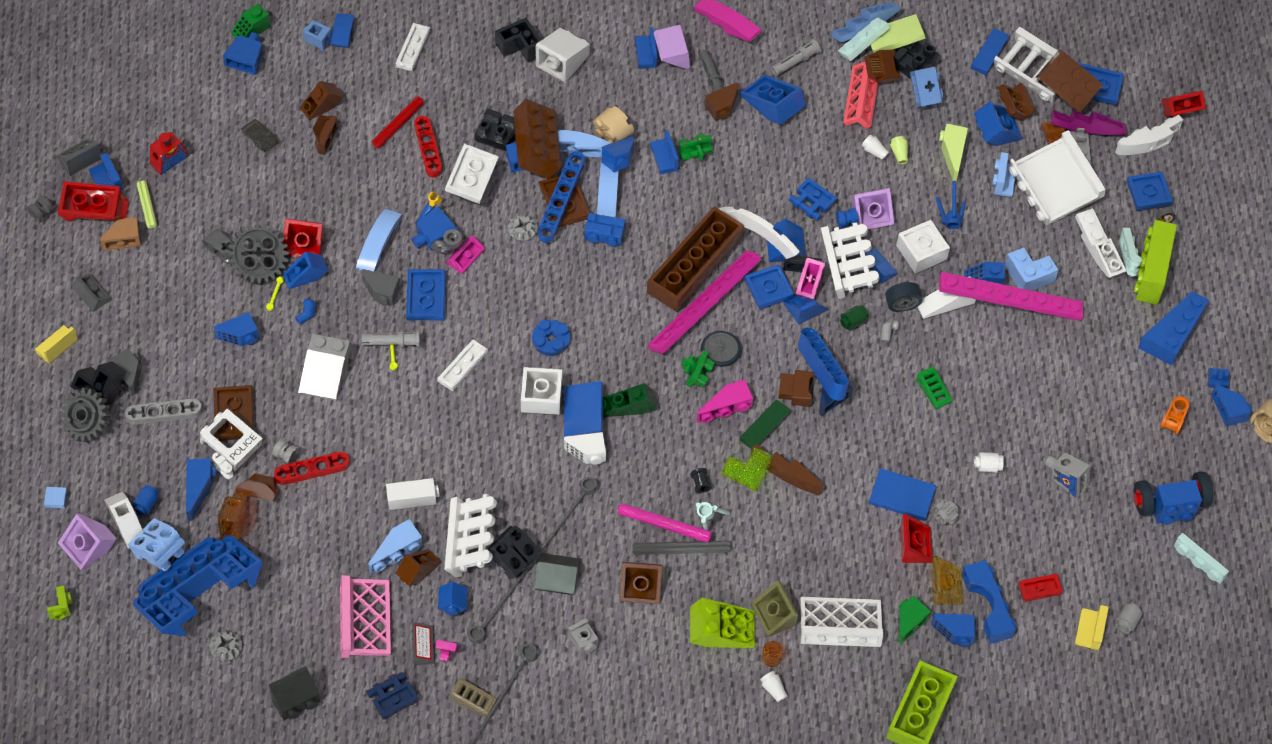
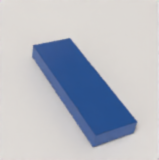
M994 28L972 62L970 69L987 75L994 64V58L999 56L1010 35Z

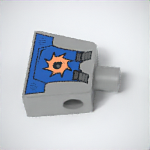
M1063 453L1059 459L1052 455L1048 457L1045 465L1052 469V480L1077 499L1089 487L1090 465L1067 453Z

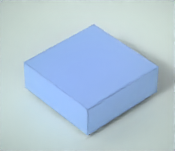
M47 487L44 500L45 508H65L67 488Z

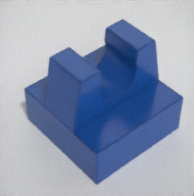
M1209 368L1208 388L1220 385L1228 389L1229 369Z

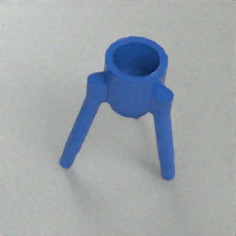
M953 181L952 210L948 211L946 215L939 197H936L942 217V224H946L948 229H957L962 225L966 202L963 201L960 213L958 214V211H956V181Z

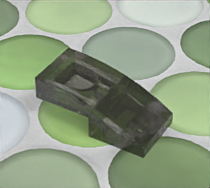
M256 119L241 128L242 133L253 140L254 145L264 153L279 144L278 139Z

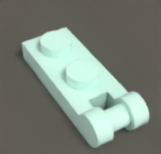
M1123 228L1119 244L1126 272L1130 276H1137L1138 266L1141 265L1142 258L1138 256V249L1134 245L1135 237L1132 236L1131 229Z

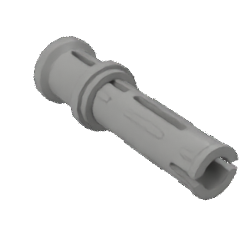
M811 39L803 47L799 46L792 55L770 67L772 74L777 77L797 63L807 61L810 56L820 53L821 48L818 42Z
M400 330L398 333H362V346L394 344L400 347H404V345L420 347V330H416V332Z

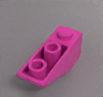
M745 379L727 384L697 411V423H707L714 418L728 417L732 413L738 411L745 412L752 408L753 397Z

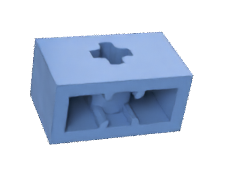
M935 67L910 72L917 107L942 102L943 92L938 84L940 76ZM930 84V88L925 89V85Z

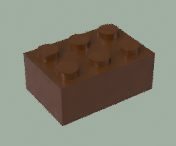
M1058 50L1035 77L1079 113L1103 86L1100 81L1063 50Z

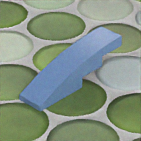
M886 2L861 9V16L846 20V27L832 30V38L840 42L850 40L877 17L887 21L900 10V6L892 2Z

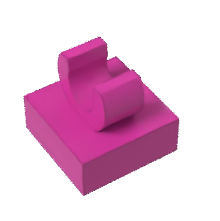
M437 640L435 648L441 650L440 659L449 662L451 652L457 653L459 645L457 643Z

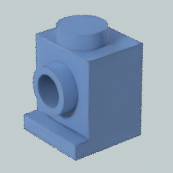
M314 20L303 30L304 41L320 48L321 51H324L331 41V28Z

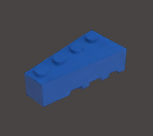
M1192 291L1142 337L1138 348L1173 365L1205 312L1209 299Z

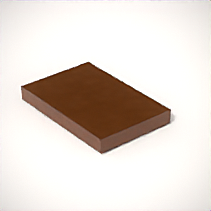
M573 172L566 174L568 178L575 177ZM560 176L539 181V187L547 206ZM578 182L559 228L588 219L590 211ZM564 186L559 190L561 192H568L570 189ZM556 201L554 206L561 207L563 202ZM552 215L553 221H556L558 218Z
M252 385L213 388L214 418L219 412L223 413L226 409H229L254 431ZM228 420L214 433V437L218 441L238 440L243 436V433Z

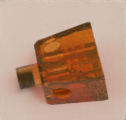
M234 493L233 497L227 496L223 501L218 515L220 540L224 539V536L230 535L239 542L241 540L247 516L245 496L241 493Z

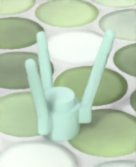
M707 502L696 503L697 513L701 518L704 530H708L707 520L714 516V512L730 515L729 511L718 508L716 505L711 506Z

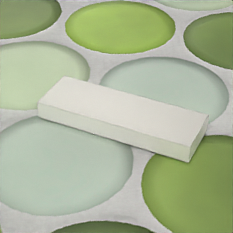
M413 23L395 63L396 67L413 71L430 33V27Z
M473 339L437 378V381L451 391H454L488 353V349Z

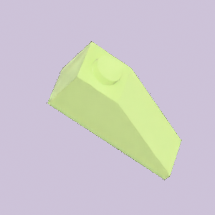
M946 124L945 131L941 130L939 141H943L941 149L952 180L957 181L968 128Z

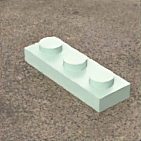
M877 17L850 41L845 43L838 50L839 54L852 61L890 28L888 23Z
M1182 533L1177 538L1174 547L1179 554L1189 558L1192 564L1206 572L1211 580L1217 581L1219 584L1225 580L1229 570L1185 534Z

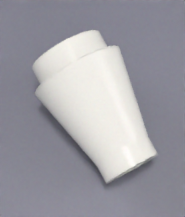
M869 135L862 144L865 151L880 158L882 161L889 154L876 136Z
M772 671L760 679L762 686L775 698L777 703L788 697L779 674Z

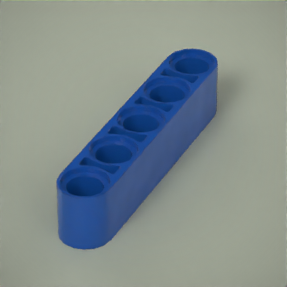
M803 328L797 346L829 397L833 400H843L846 395L849 379L818 332L812 328Z

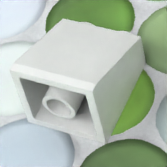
M559 28L536 44V67L566 83L589 56L590 44L586 40L574 36L571 32Z

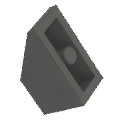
M362 269V281L374 301L382 305H393L400 287L399 277Z
M127 348L108 361H113L126 371L122 384L133 396L136 394L141 373L139 365L141 360L136 353L132 354Z

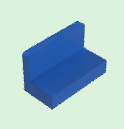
M653 27L649 28V36L635 37L639 69L657 68V50Z
M667 130L664 131V139L650 142V148L660 175L678 171L679 158Z
M107 152L101 154L102 164L89 168L95 184L120 186V190H123L121 179Z

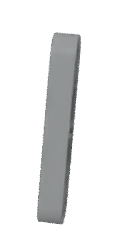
M197 399L129 406L125 411L127 421L133 425L192 419L201 415L202 406ZM191 406H195V411H191ZM172 407L179 409L176 414L168 413ZM156 409L159 411V414L157 416H150L149 412ZM133 412L137 413L135 418H132Z

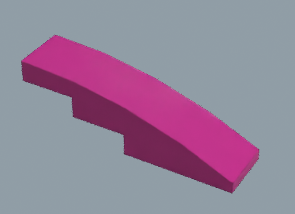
M700 0L694 6L695 12L707 16L711 23L723 27L724 32L751 42L762 32L750 20L718 1Z

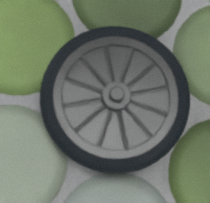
M715 331L703 339L701 352L703 350L707 351V357L715 362L714 365L727 366L739 358L741 344L733 334L726 331Z

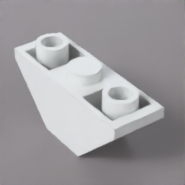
M123 492L104 500L126 545L139 532L143 533L138 518Z

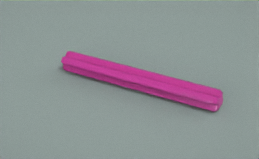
M621 504L618 507L619 515L694 539L709 542L712 536L711 531L626 504Z

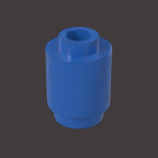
M150 485L141 488L132 503L134 512L141 516L144 514L149 515L159 499V491Z

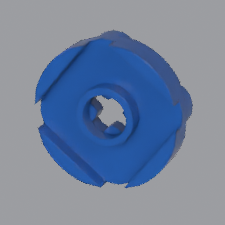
M541 320L532 333L533 345L539 353L546 356H555L562 351L564 352L570 344L568 326L555 320ZM554 335L556 339L548 341L547 336Z

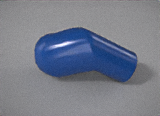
M305 299L303 301V312L295 316L299 325L314 317L316 309L314 300Z

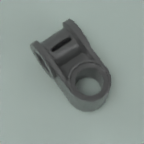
M214 230L202 240L204 246L223 262L228 263L232 259V257L227 256L228 252H232L227 247L234 244L221 230Z

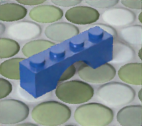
M986 560L964 566L961 575L968 592H975L984 596L992 608V613L985 619L983 625L989 643L993 644L1013 638L1016 623L1013 618H1010L1008 604L1006 601H1003L1001 596V587L994 580L993 568L988 566Z

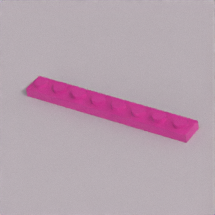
M745 251L648 344L650 351L660 354L668 351L689 328L693 327L713 305L717 304L738 281L742 280L761 260L759 254Z
M941 272L939 275V292L1080 321L1083 318V301Z

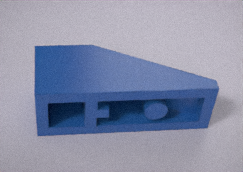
M211 458L187 459L186 514L188 521L193 520L212 486L213 477H216V466H212Z

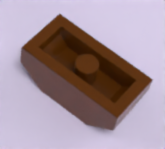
M319 114L315 122L313 131L316 137L315 146L319 154H326L338 129L336 116Z
M256 473L238 484L235 491L236 494L274 501L279 496V490L276 487L274 477Z

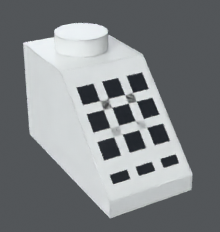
M603 432L564 437V449L584 463L597 465L606 462Z

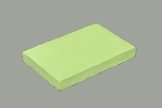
M914 14L888 23L890 28L870 46L874 53L878 50H893L926 38L917 15Z

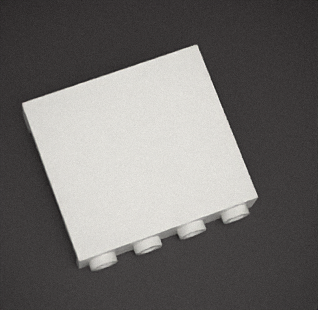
M1069 130L1062 133L1061 139L1018 161L1010 160L1009 171L1013 177L1016 176L1019 181L1018 186L1022 192L1025 191L1028 196V203L1031 207H1035L1038 219L1041 222L1043 221L1046 226L1105 195L1103 184Z

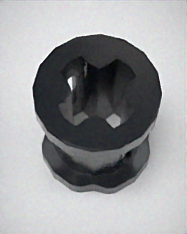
M698 468L690 473L696 485V493H705L712 489V485L708 482L706 476L708 474L706 468Z

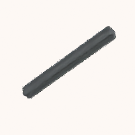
M730 541L633 543L632 545L634 555L730 552L731 550Z

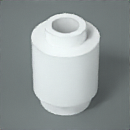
M979 452L978 456L974 458V467L978 469V472L997 473L1002 471L1003 455Z

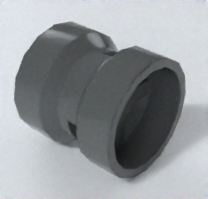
M40 196L35 204H30L27 207L29 214L38 222L44 218L45 214H49L54 210L51 203L44 196Z

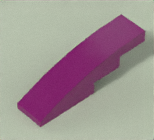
M1053 110L1050 115L1051 124L1076 131L1077 128H1085L1084 133L1121 135L1127 132L1125 123L1092 111L1090 116H1086L1073 110L1070 116Z

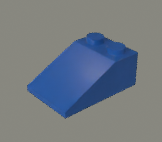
M765 74L739 92L740 96L763 116L778 124L786 122L787 119L806 106L800 87Z

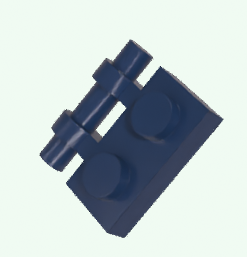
M403 672L397 675L392 674L386 681L380 684L376 683L372 685L373 688L366 691L369 698L375 695L378 696V698L372 701L382 720L419 701V697L409 681L401 685L400 682L406 679ZM392 686L395 688L387 693H384V690Z

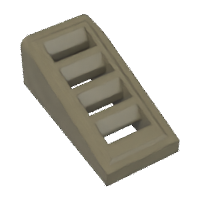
M460 678L450 695L451 701L486 717L497 701L495 697ZM463 689V690H465V691H464L463 695L461 696V695H459V694H460L461 690ZM469 693H472L470 700L466 699ZM477 696H479L480 699L476 705L474 704ZM484 700H488L485 708H481Z

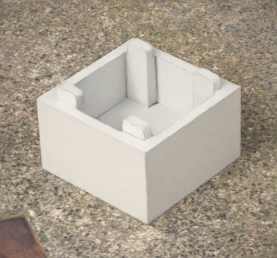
M931 220L899 233L896 245L915 274L947 260L950 249Z

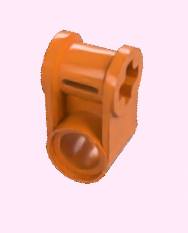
M1178 396L1173 399L1160 428L1169 429L1178 435L1190 405L1185 397Z

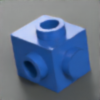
M453 581L439 587L438 609L450 616H455L467 610L468 588Z

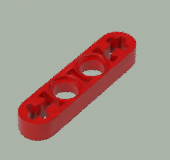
M418 116L414 120V129L424 168L429 177L435 178L441 175L442 164L431 122L427 116ZM420 123L425 125V130L422 131ZM423 137L431 138L429 142H423L421 139ZM428 151L435 153L432 157L425 155ZM432 162H434L436 170H433L431 168Z
M336 452L281 465L275 469L274 478L278 484L287 485L341 472L349 467V456L345 452ZM338 459H342L343 464H339ZM318 463L327 464V467L323 470L316 468ZM301 467L308 469L307 473L302 475L298 474L297 470ZM284 472L286 477L282 478L280 473Z

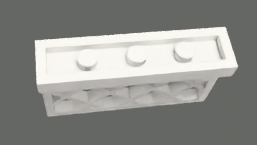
M801 597L800 644L881 647L883 640L881 600ZM805 604H813L817 608L810 612L805 608ZM828 604L834 605L837 609L831 613L825 606ZM853 605L857 610L851 614L845 607ZM867 606H876V611L871 615L865 608ZM820 610L827 615L822 621L815 616ZM840 611L847 616L842 622L835 617ZM860 612L867 617L863 622H860L855 617ZM811 618L817 625L805 626V622ZM831 619L837 626L828 627L825 623ZM852 620L858 626L849 628L845 624ZM872 621L877 625V629L868 628L865 625Z

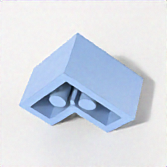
M1025 248L1007 254L1005 267L1018 288L1032 291L1055 282L1058 268L1050 256L1033 262Z

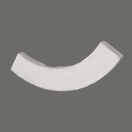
M733 207L719 208L742 223L745 228L758 233L768 240L786 259L794 257L799 253L796 246L784 234L779 235L773 229L774 226L758 215L741 208L739 210Z

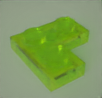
M754 447L747 463L729 456L721 474L753 491H757L773 455Z

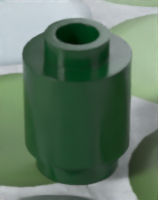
M856 305L841 314L840 323L843 328L852 330L866 322V319L869 318V313L863 305Z

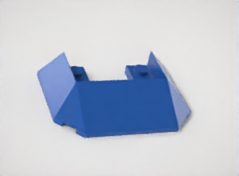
M232 535L224 536V539L215 540L214 537L206 538L181 557L171 562V567L167 571L160 570L142 582L138 589L140 592L139 596L135 598L133 606L162 634L186 636L181 624L197 614L195 607L189 602L219 581H222L230 589L244 581L254 589L263 563Z

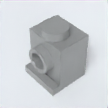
M586 618L568 627V636L580 655L585 652L590 653L597 648L598 638Z

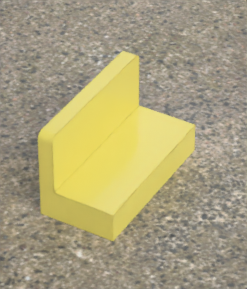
M63 325L35 348L36 353L46 362H52L78 340L75 329L73 327L68 329Z
M1100 605L1098 612L1085 608L1081 610L1075 640L1076 645L1099 650L1109 607Z

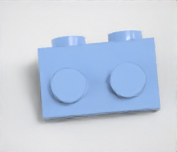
M1001 152L1000 159L995 161L994 170H997V174H994L992 184L995 185L994 194L1012 197L1015 177L1009 171L1010 164H1007L1009 153Z

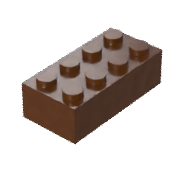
M525 98L513 111L518 167L549 179L561 168L556 110Z

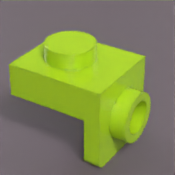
M64 585L56 587L59 605L47 608L50 619L61 620L71 615L69 604H72L71 593L66 592Z

